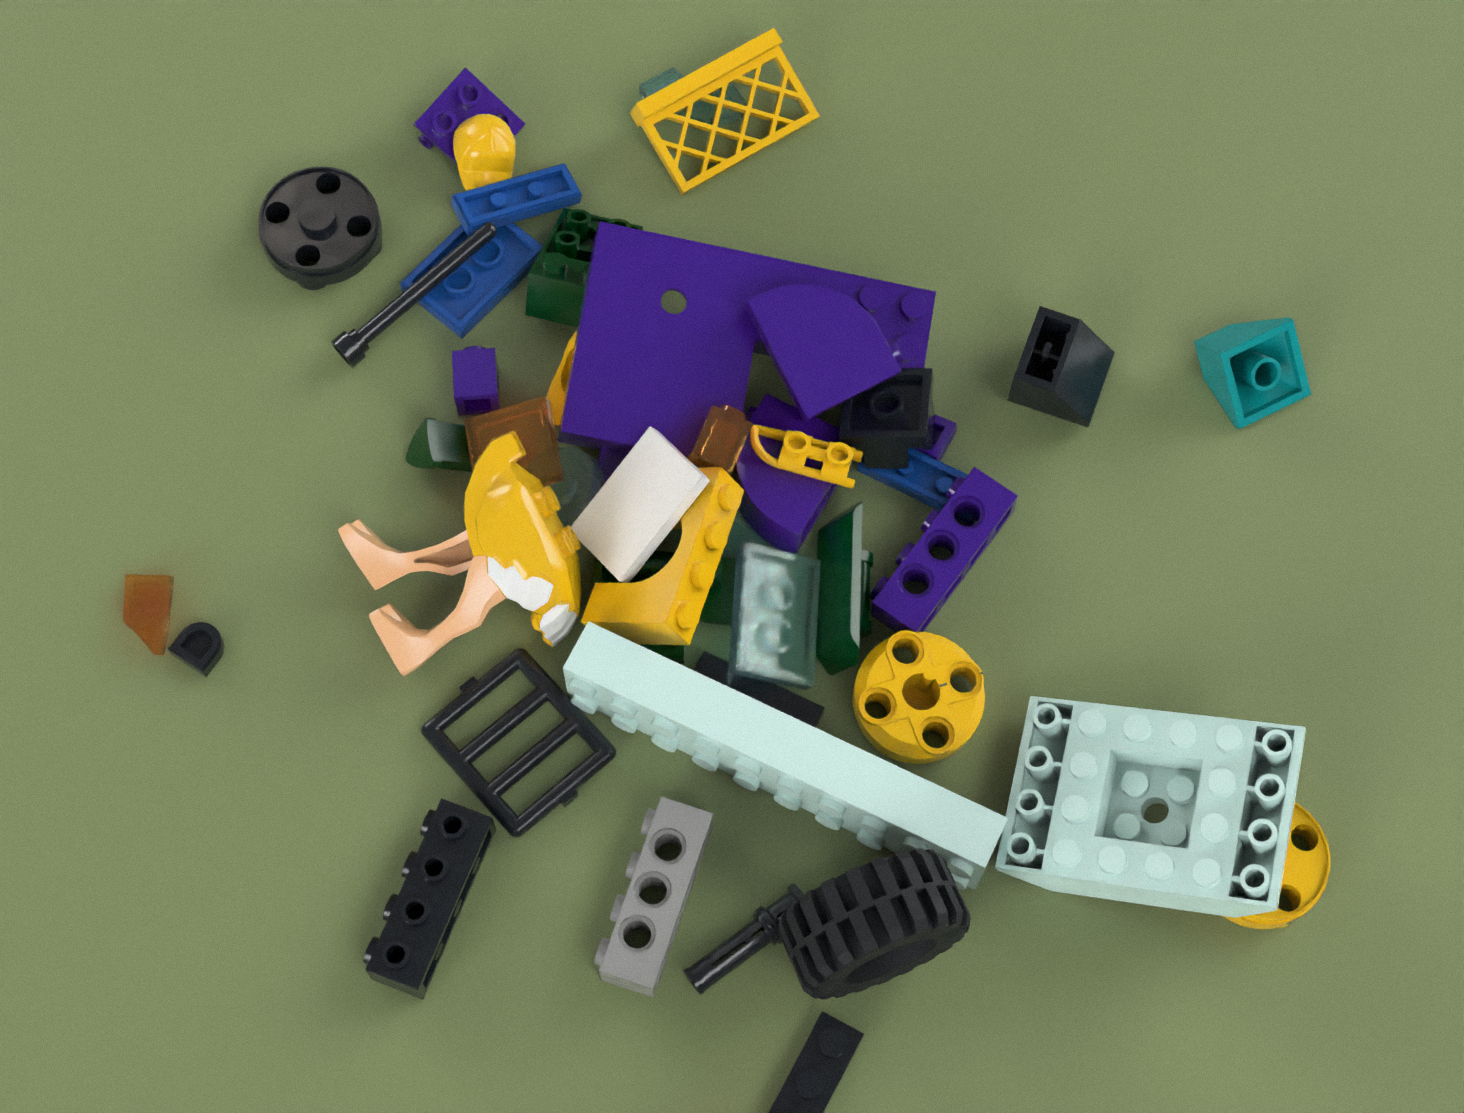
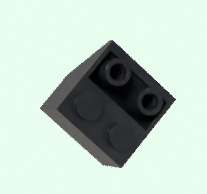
M1039 306L1014 374L1007 401L1089 427L1115 352L1081 319Z

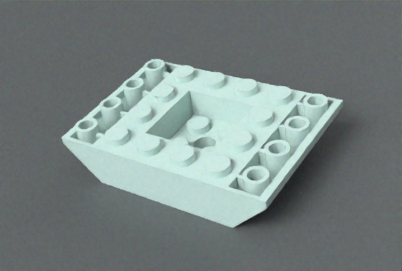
M1030 696L1005 816L1008 820L1002 831L995 868L997 871L1054 892L1233 918L1278 911L1306 728L1302 726ZM1160 803L1169 808L1167 817L1160 823H1149L1144 820V813L1152 804Z

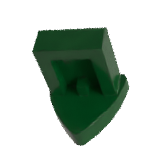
M426 417L412 437L406 454V461L417 468H442L472 472L479 458L474 426L439 422L435 418Z

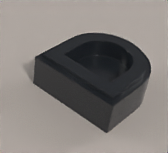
M197 622L184 628L168 650L171 655L207 677L221 659L225 646L222 636L213 625Z

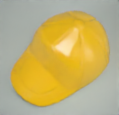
M478 114L462 122L454 134L453 150L464 189L468 191L512 178L516 156V141L508 124L492 114Z

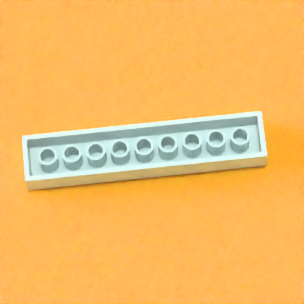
M589 621L563 666L568 697L571 698V703L580 710L589 714H594L597 710L611 717V722L626 732L635 733L637 729L651 736V741L666 751L675 752L676 749H679L693 756L692 761L708 771L715 772L719 768L733 775V781L748 790L757 791L758 788H761L773 794L774 800L790 810L797 811L801 807L815 814V819L825 827L833 830H840L843 827L857 834V840L872 849L881 850L882 847H885L895 853L901 851L910 852L913 849L921 848L923 850H933L945 859L959 890H965L966 887L976 890L1008 820L1007 817Z

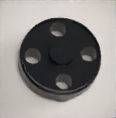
M309 167L285 176L267 193L259 212V236L268 260L277 271L285 277L296 281L304 289L318 290L326 285L339 283L353 277L380 253L382 249V221L374 197L364 183L354 175L333 167ZM330 190H337L335 193L325 194ZM279 219H287L282 223H274ZM360 232H368L365 236L355 237ZM310 261H317V263L313 266H304L306 263Z

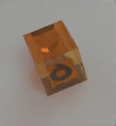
M713 405L703 421L687 459L697 467H722L730 475L753 423L744 420L745 414L734 407L721 405L718 408Z

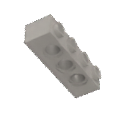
M662 796L656 810L648 809L641 828V834L647 836L641 852L633 851L626 870L625 877L631 878L626 895L620 893L617 895L610 915V920L616 922L610 939L602 938L596 953L594 964L600 966L599 973L602 981L654 998L714 826V813ZM667 843L674 844L681 850V853L674 860H661L655 854L661 845ZM650 886H658L665 891L666 896L658 904H647L640 898L642 891ZM635 929L645 930L651 936L649 943L638 949L628 946L625 943V938L629 932Z

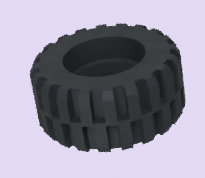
M921 848L913 849L910 852L901 851L889 857L871 860L868 864L860 867L856 866L836 878L832 877L821 883V886L808 891L801 896L799 901L793 902L787 907V911L783 912L780 917L778 933L804 992L815 999L825 1000L831 997H843L852 992L857 993L866 990L868 987L880 985L898 975L914 970L913 968L931 961L938 954L953 947L955 942H959L965 936V933L969 930L971 917L945 859L933 850H923Z

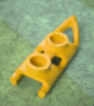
M752 425L750 428L751 446L757 456L766 464L853 489L855 480L847 478L852 460L861 462L862 451L855 450L854 447H850L845 443L825 442L814 439L813 436L806 435L801 431H783L761 425ZM758 435L783 441L779 459L774 458L765 451ZM810 458L823 462L822 469L817 470L806 467V459Z

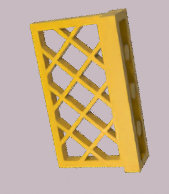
M775 28L637 102L629 113L636 126L643 128L681 195L820 117L779 45L782 43V40ZM772 60L776 62L782 73L780 87L758 81L761 67ZM754 71L753 78L745 77V75ZM737 82L750 86L746 106L724 100L729 84ZM787 83L791 90L785 89ZM756 88L777 94L773 114L752 108ZM720 90L719 97L711 96L712 93ZM783 97L798 101L806 115L796 121L779 116ZM701 100L716 105L712 125L690 119L694 103ZM722 107L744 113L739 133L717 127ZM686 108L684 117L676 114ZM749 116L771 122L767 137L760 140L745 135ZM665 119L682 124L678 143L675 144L662 140L654 126ZM777 124L785 126L775 132ZM688 126L710 132L705 152L683 146ZM715 134L737 141L733 156L726 159L711 154ZM743 143L751 145L741 151ZM668 149L675 151L674 159ZM681 153L703 160L699 175L688 181L685 180L678 168ZM708 162L717 164L707 170Z

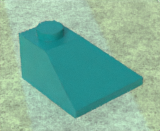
M1290 317L1229 324L1194 341L1203 379L1234 427L1238 429L1311 395L1294 320Z

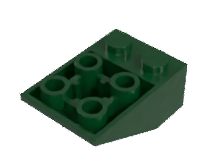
M564 208L528 274L525 315L578 328L593 242L599 222L643 230V226L630 224L623 219H609L592 215L581 209L571 210Z

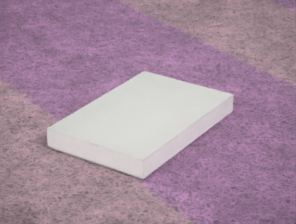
M650 426L576 519L571 528L582 544L618 581L629 583L711 480L658 430Z

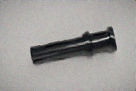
M794 883L790 884L787 887V893L767 908L760 906L756 909L752 922L719 944L718 947L691 967L683 970L695 990L700 995L703 994L706 989L738 968L743 962L769 943L773 945L783 943L778 933L780 922L778 918L781 917L783 912L787 911L789 905L801 899V896L804 895ZM760 931H762V933H761L760 935H758L756 938H752V937L755 936L757 933H759ZM742 944H745V946L736 951L734 954H732L726 960L721 962L719 965H717L716 967H712L720 960L725 958L727 955H729L731 952H733L735 949L740 947Z

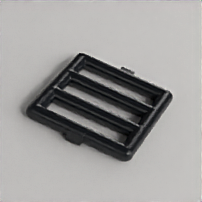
M523 648L515 649L478 680L474 676L459 687L462 693L425 722L421 728L424 738L513 837L524 835L560 803L565 808L578 797L576 790L616 756L615 747L588 717L571 703V699ZM520 669L536 688L459 750L443 731ZM549 701L565 720L488 782L472 763ZM578 733L594 752L517 815L501 796Z

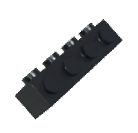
M442 798L436 811L432 809L428 811L420 831L424 838L418 852L411 851L403 866L402 877L406 879L399 895L393 893L385 906L383 920L387 922L380 938L374 936L371 939L364 955L363 962L368 964L365 970L372 980L424 999L496 832L492 817Z

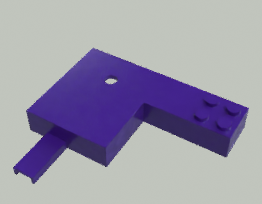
M600 221L593 242L557 442L599 450L590 502L650 426L658 430L697 468L722 467L728 473L734 466L753 353L770 356L745 308L747 300L770 289L788 284L809 283L830 287L844 293L859 303L875 320L886 341L891 338L894 340L903 358V362L898 364L900 368H924L936 292ZM668 291L679 292L685 299V309L678 314L668 313L661 305L662 295ZM716 432L722 435L726 454L723 461L713 464L704 459L702 447L708 442H718ZM710 448L709 455L717 457L719 455L718 449Z

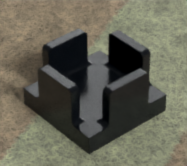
M900 368L901 372L897 376L842 404L839 441L850 447L861 448L867 468L906 469L909 467L908 448L932 450L935 423L932 397L934 382L932 368Z

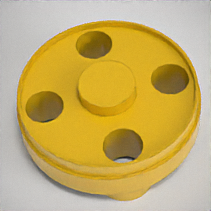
M899 631L878 644L866 656L857 673L853 686L852 703L859 728L866 739L878 751L894 760L911 764H925L947 758L968 742L980 723L985 704L983 672L960 646L945 637L928 632ZM896 648L908 649L912 652L915 661L909 664L900 663L895 659L893 650ZM953 676L964 677L970 683L971 691L965 693L956 691L950 684V678ZM869 702L882 704L887 710V716L882 719L872 718L867 714L865 704ZM930 730L938 732L944 739V746L941 748L928 746L923 740L922 733Z
M1296 802L1294 804L1280 894L1287 896L1291 901L1292 911L1287 912L1278 908V911L1237 918L1223 916L1224 918L1248 928H1283L1305 915L1319 900L1325 890L1329 877L1330 850L1322 828L1315 818ZM1298 834L1305 837L1309 843L1310 851H1302L1296 848L1292 843L1291 835Z

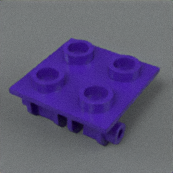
M465 67L413 125L421 132L418 140L424 147L431 149L433 146H437L457 165L453 150V138L458 126L466 119L478 114L495 115L508 124L514 137L526 123Z

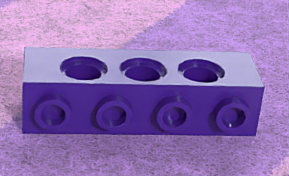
M976 467L971 470L966 478L961 475L956 478L946 494L949 501L941 511L937 509L931 511L921 526L920 530L924 532L922 537L915 545L909 542L903 548L895 561V564L899 566L890 579L883 576L869 596L873 600L871 616L896 633L904 630L912 632H924L1015 510L1018 495ZM962 513H969L974 516L977 523L972 526H963L955 520V517ZM934 547H945L951 552L952 556L946 560H938L932 557L929 551ZM918 580L926 586L927 590L921 594H912L903 585L908 581Z

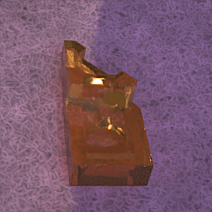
M126 574L123 621L141 638L154 655L164 656L170 624L174 577L170 575Z

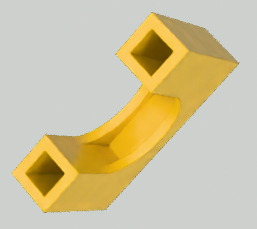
M722 467L698 468L711 481L672 528L682 529V536L671 560L655 575L640 582L595 583L581 623L586 626L589 621L636 644L690 645L709 589L713 583L721 555L727 544L737 510L741 504L744 489Z

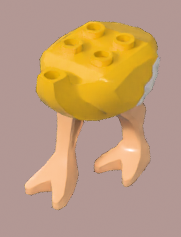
M515 431L492 438L477 459L465 492L464 522L466 530L430 547L402 552L388 546L360 519L352 523H346L338 528L343 543L374 590H378L411 572L431 571L454 576L468 570L464 589L456 608L443 621L430 630L416 628L391 603L369 614L371 623L403 676L407 677L424 665L440 648L452 639L481 626L493 607L506 598L516 601L523 608L532 611L530 620L533 629L541 632L543 641L551 647H554L569 634L575 621L580 616L582 589L579 556L576 552L581 549L579 540L570 525L563 527L556 513L561 507L552 488L549 485L543 487L538 478L516 463L525 456L526 451Z

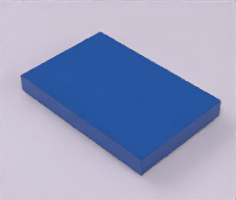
M514 223L496 227L497 234L491 241L417 302L461 339L529 274L543 248L539 242ZM462 225L456 228L400 282L403 292L469 237Z

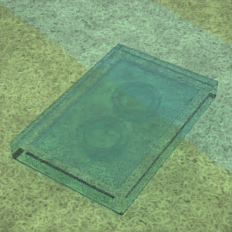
M746 541L737 545L728 673L803 690L814 687L821 560Z

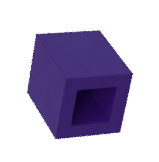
M469 346L463 350L452 351L454 400L458 416L501 413L499 371L495 348Z

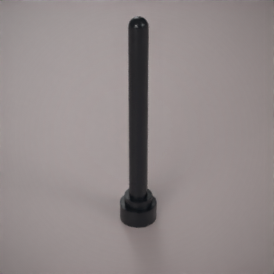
M492 223L483 224L359 330L352 329L348 333L343 331L331 341L335 350L354 368L366 357L365 352L370 348L368 344L491 241L497 234L496 226Z

